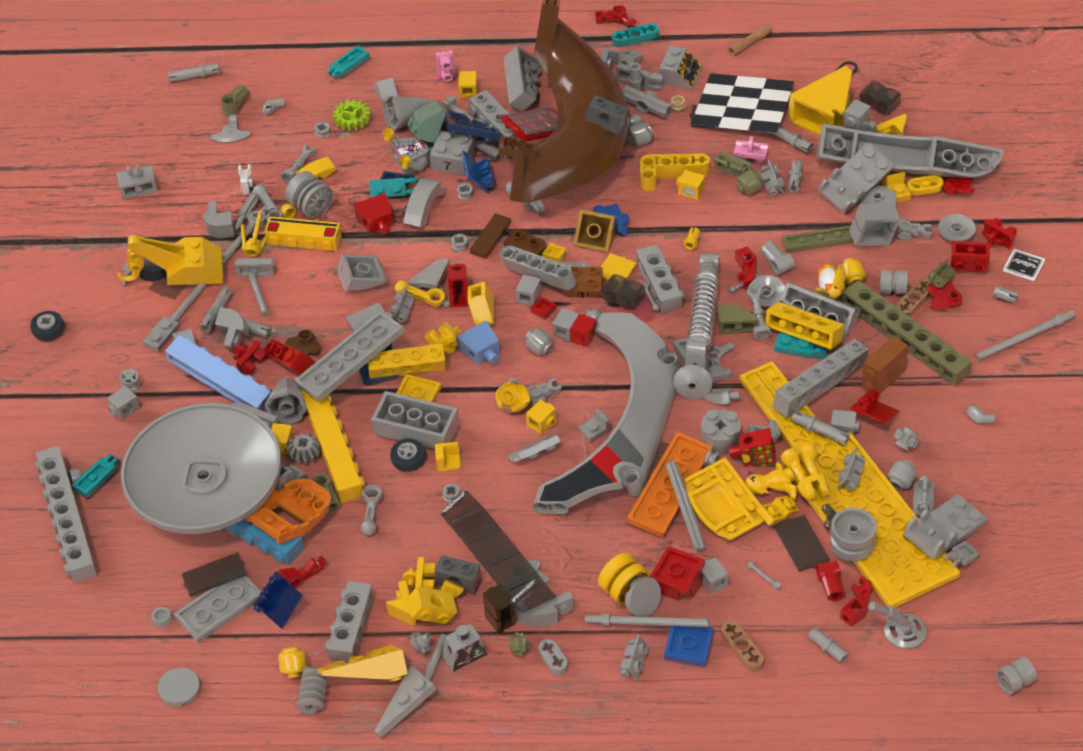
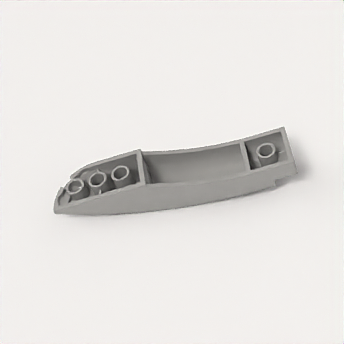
M823 123L820 130L816 158L845 164L869 142L895 165L894 169L890 172H905V174L925 176L937 175L939 177L976 178L988 174L999 164L1004 149L937 136L891 135Z

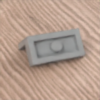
M275 258L235 259L237 277H248L250 273H255L256 277L274 276Z

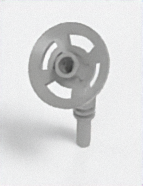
M875 602L869 603L870 610L883 614L885 618H888L884 627L886 639L892 645L901 649H912L924 642L927 629L919 617L910 613H900L897 608L889 605L883 606ZM914 621L919 623L921 631L916 630ZM890 627H895V631L898 634L896 638L891 634ZM915 636H916V638H917V639H915V640H913V641H910V642H904V641H903V640L912 639V638H914Z

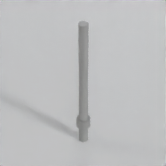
M1071 310L1063 315L1058 314L1041 325L975 354V357L980 361L1052 327L1057 328L1063 325L1065 321L1076 317L1075 312Z
M610 613L585 616V623H598L602 626L626 624L709 627V619L611 616Z

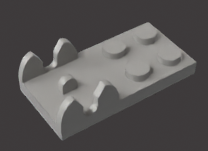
M868 142L840 169L838 167L835 168L831 177L821 182L818 192L845 215L892 171L895 165Z
M957 494L932 512L927 508L924 509L919 520L916 517H912L903 535L934 560L986 525L988 518Z

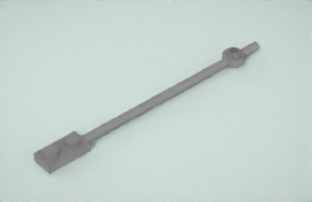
M264 206L261 209L262 215L259 228L266 224L265 215L268 212ZM253 211L248 215L249 224L245 228L246 238L255 228L259 211ZM241 234L222 255V267L242 244ZM198 284L170 319L163 316L142 341L143 346L159 353L172 338V333L177 332L180 328L179 322H177L208 284Z

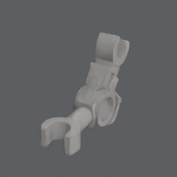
M900 218L897 226V238L907 242L912 237L919 236L931 239L932 232L927 231H931L932 225L924 224L920 226V223L911 224L909 221Z
M510 378V380L508 381V382L514 381V382H516V383H520V382H519L517 379H515V378ZM556 378L551 379L548 384L544 382L538 386L526 387L533 406L540 399L546 402V397L551 396V394H559L562 391L561 385L554 387L557 385Z

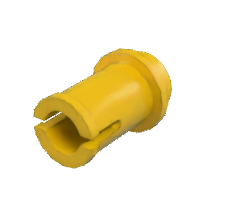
M690 228L688 236L684 239L683 244L687 250H693L697 247V240L701 234L698 228Z

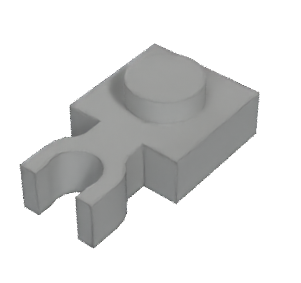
M964 541L954 546L947 553L944 560H953L952 567L955 568L959 563L966 566L976 561L980 554Z

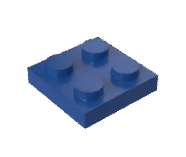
M671 626L664 659L706 666L714 627Z

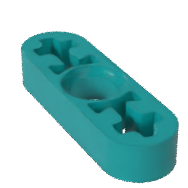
M648 23L616 31L612 34V44L615 47H625L656 39L659 36V26L655 23Z

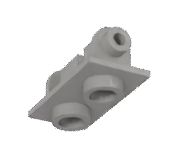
M768 160L769 165L763 166L760 171L767 192L771 196H775L780 191L785 195L783 190L785 184L782 178L778 177L780 171L776 164L772 165L771 161Z
M405 286L402 292H397L393 300L396 303H393L389 310L392 318L394 317L399 322L407 320L414 302L413 295L406 293L407 286Z
M857 448L851 454L848 453L843 461L845 467L838 475V480H840L838 489L842 485H845L851 491L857 488L860 474L865 465L864 457L856 455Z
M922 476L919 482H914L913 512L916 516H920L926 508L930 512L933 511L935 484H931L928 476Z
M640 634L637 635L636 639L632 638L627 642L624 656L629 659H623L619 669L622 677L628 678L629 675H632L636 681H638L640 672L643 670L644 658L648 652V646Z

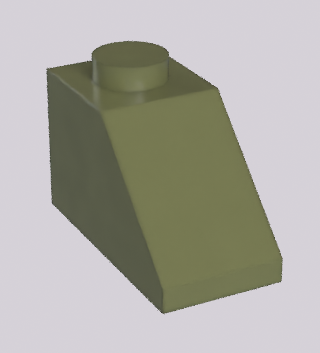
M737 304L717 305L719 335L753 333V328L757 327V317Z

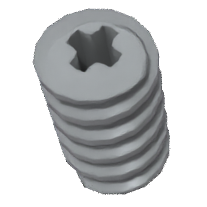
M315 667L303 668L297 699V710L307 715L314 714L316 711L323 709L324 694L326 693L325 687H327L326 680L329 677L319 674L317 672L318 668Z

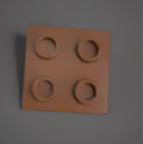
M570 267L577 280V284L570 290H564V295L578 297L579 292V297H581V292H584L585 297H587L588 292L589 297L598 298V296H602L603 267Z

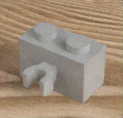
M855 99L844 111L843 127L876 133L874 128L877 126V123L869 121L871 106Z
M136 164L137 168L130 169V166H127L126 171L116 173L122 199L157 192L151 165L140 167L139 164Z

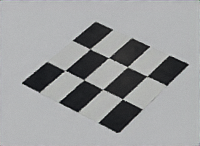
M711 73L691 125L777 133L794 81Z

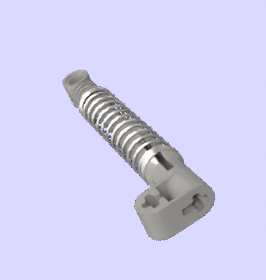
M700 253L699 273L696 275L686 342V365L696 364L704 368L706 366L707 352L711 346L719 285L717 276L719 254Z

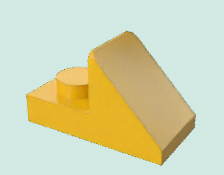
M903 114L875 127L876 133L904 136L907 115Z
M905 172L886 175L881 180L885 187L895 192L897 203L911 199V194L904 183Z
M406 580L398 582L399 590L396 591L397 600L386 602L387 612L390 616L413 626L416 625V621L411 617L407 601L410 595Z

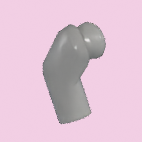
M284 98L266 101L262 111L265 114H271L276 108L284 107Z
M975 405L968 407L967 414L975 423L994 424V414H984Z

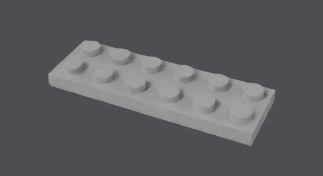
M379 311L294 381L299 388L320 402L406 331L401 324L382 311Z

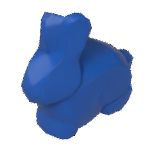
M618 204L604 207L602 205L594 206L593 212L616 216V230L622 236L628 234L626 227L629 223L628 214L621 213Z

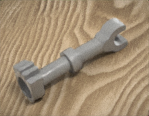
M449 96L442 102L446 110L465 114L470 118V121L474 119L469 115V112L456 106L457 99L455 96Z
M308 144L303 146L301 156L294 160L293 166L289 170H284L280 175L284 183L289 184L291 179L297 175L296 172L304 166L303 163L306 159L316 154V147L308 150Z
M757 287V294H752L751 290L748 289L747 296L754 306L753 315L758 319V326L753 328L754 338L760 340L770 337L771 330L769 326L765 325V312L760 303L762 291L760 287Z

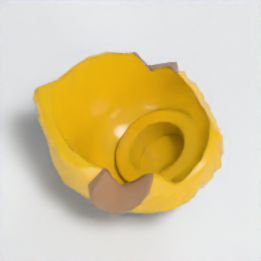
M514 381L504 383L495 394L498 407L507 413L519 412L529 405L531 401L527 388L522 383Z

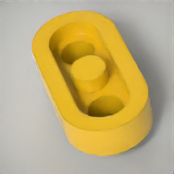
M937 175L912 178L907 183L910 194L914 196L938 193L943 188V179Z

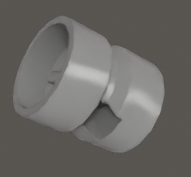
M880 270V294H890L892 291L895 294H906L907 270H896L895 273H892L891 270Z
M1022 656L1011 662V665H1005L996 671V678L1003 691L1011 695L1020 690L1022 686L1026 687L1037 680V673L1032 663Z

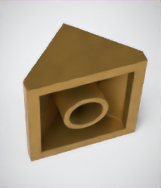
M580 209L573 245L609 252L616 236V216Z

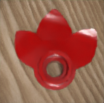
M944 178L945 181H943L942 187L943 191L947 194L953 195L957 192L968 194L975 191L970 186L974 178Z
M949 281L942 288L936 287L934 284L926 287V290L934 297L930 303V307L934 309L945 310L948 307L955 308L962 302V295L955 290L954 285Z

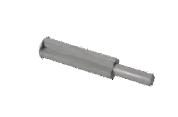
M253 191L238 214L239 219L233 227L234 230H238L243 221L248 219V215L254 210L260 198L254 195Z

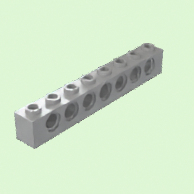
M56 446L36 452L38 460L35 461L37 471L42 472V475H38L42 487L46 486L43 494L46 501L50 500V504H47L50 516L54 515V519H51L54 531L58 530L59 532L55 534L58 546L62 545L63 549H59L62 561H67V564H64L66 575H71L73 583L95 577L97 574L60 447Z

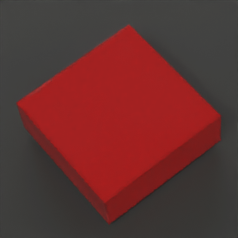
M540 297L530 307V312L546 320L557 307L555 303Z

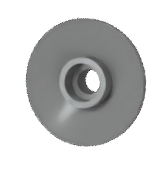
M876 186L861 199L860 203L894 204L896 206L897 197L892 189L885 186Z
M950 214L940 220L938 230L949 241L963 242L973 237L976 226L965 215Z
M764 275L755 278L749 284L748 289L751 290L752 294L758 293L757 287L761 288V307H771L778 301L781 302L780 299L785 286L780 279Z
M685 365L674 376V388L683 398L698 400L710 392L712 377L700 365ZM693 383V384H695L696 386H695V387H691V386H689V384Z

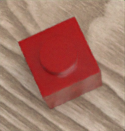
M578 314L570 328L571 342L588 347L596 334V318Z

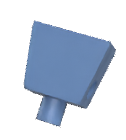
M487 321L456 336L457 349L474 363L481 364L488 360L490 364H495L499 361V340Z

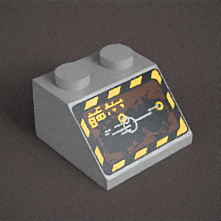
M669 46L659 68V74L663 76V81L660 83L693 90L701 72L702 64L687 49Z

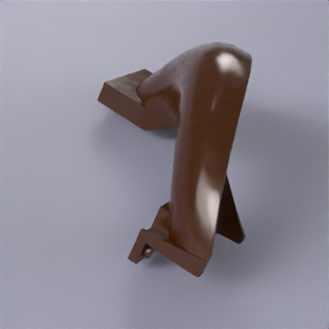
M543 0L534 50L555 96L558 124L554 132L538 145L526 143V140L502 136L498 155H502L504 159L516 157L510 192L511 201L530 203L583 185L605 173L613 166L626 147L629 126L628 111L624 125L618 135L605 130L595 123L585 121L589 104L595 95L627 108L626 99L613 72L583 38L558 18L560 0Z

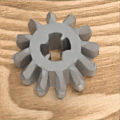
M302 432L300 436L294 434V439H289L288 454L290 459L296 461L298 465L302 462L306 465L309 461L314 463V458H319V452H321V446L317 437H312L311 433L304 435Z

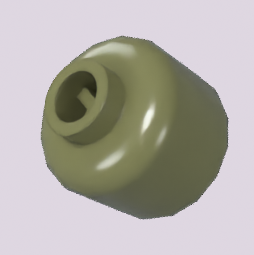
M749 169L737 177L738 184L736 187L741 194L745 193L751 196L763 187L762 183L764 180L757 170Z

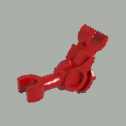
M615 5L612 10L607 12L595 11L596 24H601L605 21L607 23L615 21L616 23L626 24L627 28H632L637 23L634 18H628L626 8L623 5Z

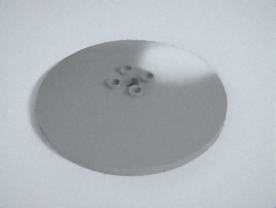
M194 404L162 415L147 425L134 438L122 462L121 483L130 507L147 523L174 533H208L242 521L255 512L268 499L280 475L281 454L277 439L270 427L252 412L228 404ZM202 475H208L206 479H199Z

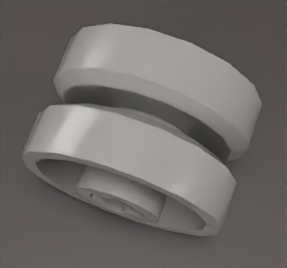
M847 508L836 513L831 524L830 546L832 551L838 557L849 561L862 560L871 555L875 547L877 526L874 517L869 512L860 508Z

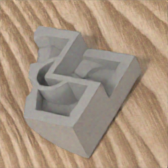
M443 258L434 261L407 281V283L420 290L423 287L430 289L439 288L441 282H445L448 275L450 259Z

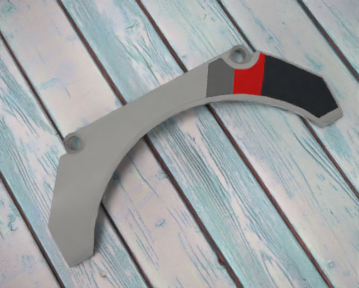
M602 313L595 328V333L614 344L628 362L631 387L624 413L615 429L596 451L571 470L545 482L539 487L533 503V509L538 513L566 514L570 507L593 495L610 490L623 489V486L626 487L629 495L635 497L639 496L646 486L676 392L673 383L674 376L682 366L675 353L667 352V344L648 325L632 313Z

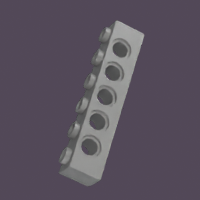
M853 339L777 389L772 407L786 418L789 417L796 410L801 409L862 368L864 361L867 359L869 349L856 339Z

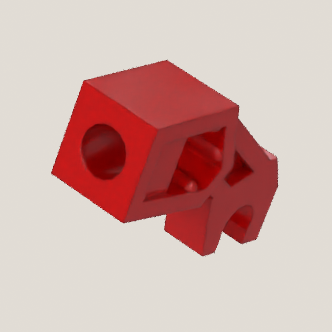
M748 246L735 250V260L742 269L737 274V280H742L743 288L748 287L755 279L757 266L756 255Z
M320 556L317 561L312 557L299 570H296L295 567L280 569L275 576L274 583L280 591L296 589L302 582L321 572L327 561L323 556Z
M864 576L859 578V583L862 586H858L855 583L852 584L851 589L856 598L851 599L840 610V619L850 627L866 617L872 586L870 581Z

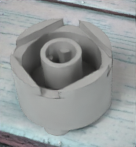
M709 410L702 419L701 442L713 446L712 451L714 454L716 452L720 453V455L729 454V446L740 444L741 424L737 413L727 410Z

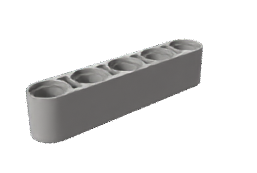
M505 246L500 250L499 255L506 269L541 278V282L563 290H570L577 284V280L568 265L513 246Z

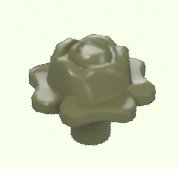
M516 632L515 636L509 640L508 647L513 651V656L521 657L523 652L531 647V643L527 641V638H524V633Z

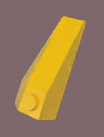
M393 645L367 651L366 656L350 657L348 663L338 661L317 669V672L322 676L389 679L390 681L400 680L402 675L408 674L403 650Z

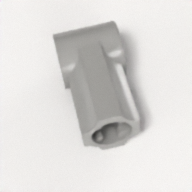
M767 241L761 247V253L770 262L774 274L779 275L795 267L792 256L789 253L784 254L775 242Z

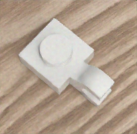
M248 164V169L246 170L242 169L241 165H238L243 195H250V187H253V178L249 177L252 172L250 164Z

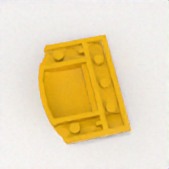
M725 457L685 478L686 490L694 512L710 530L726 538V540L731 541L766 522L757 512L761 504Z

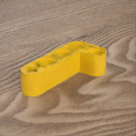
M706 154L644 155L640 159V186L645 191H652L657 186L656 178H678L682 176L684 170L707 177L710 173V158Z

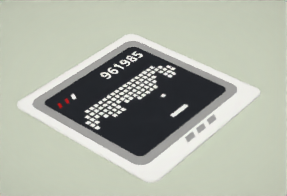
M1014 249L1003 271L1034 281L1045 259Z

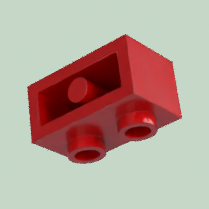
M952 241L950 266L954 270L988 272L990 243Z

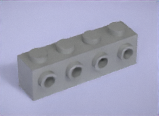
M487 90L469 98L468 109L470 114L478 120L481 119L489 129L491 127L499 129L500 138L499 141L497 140L499 144L502 136L520 139L502 122L501 115L509 113Z

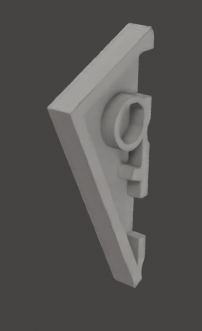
M413 666L409 667L408 674L404 676L374 731L380 739L437 690L434 684Z

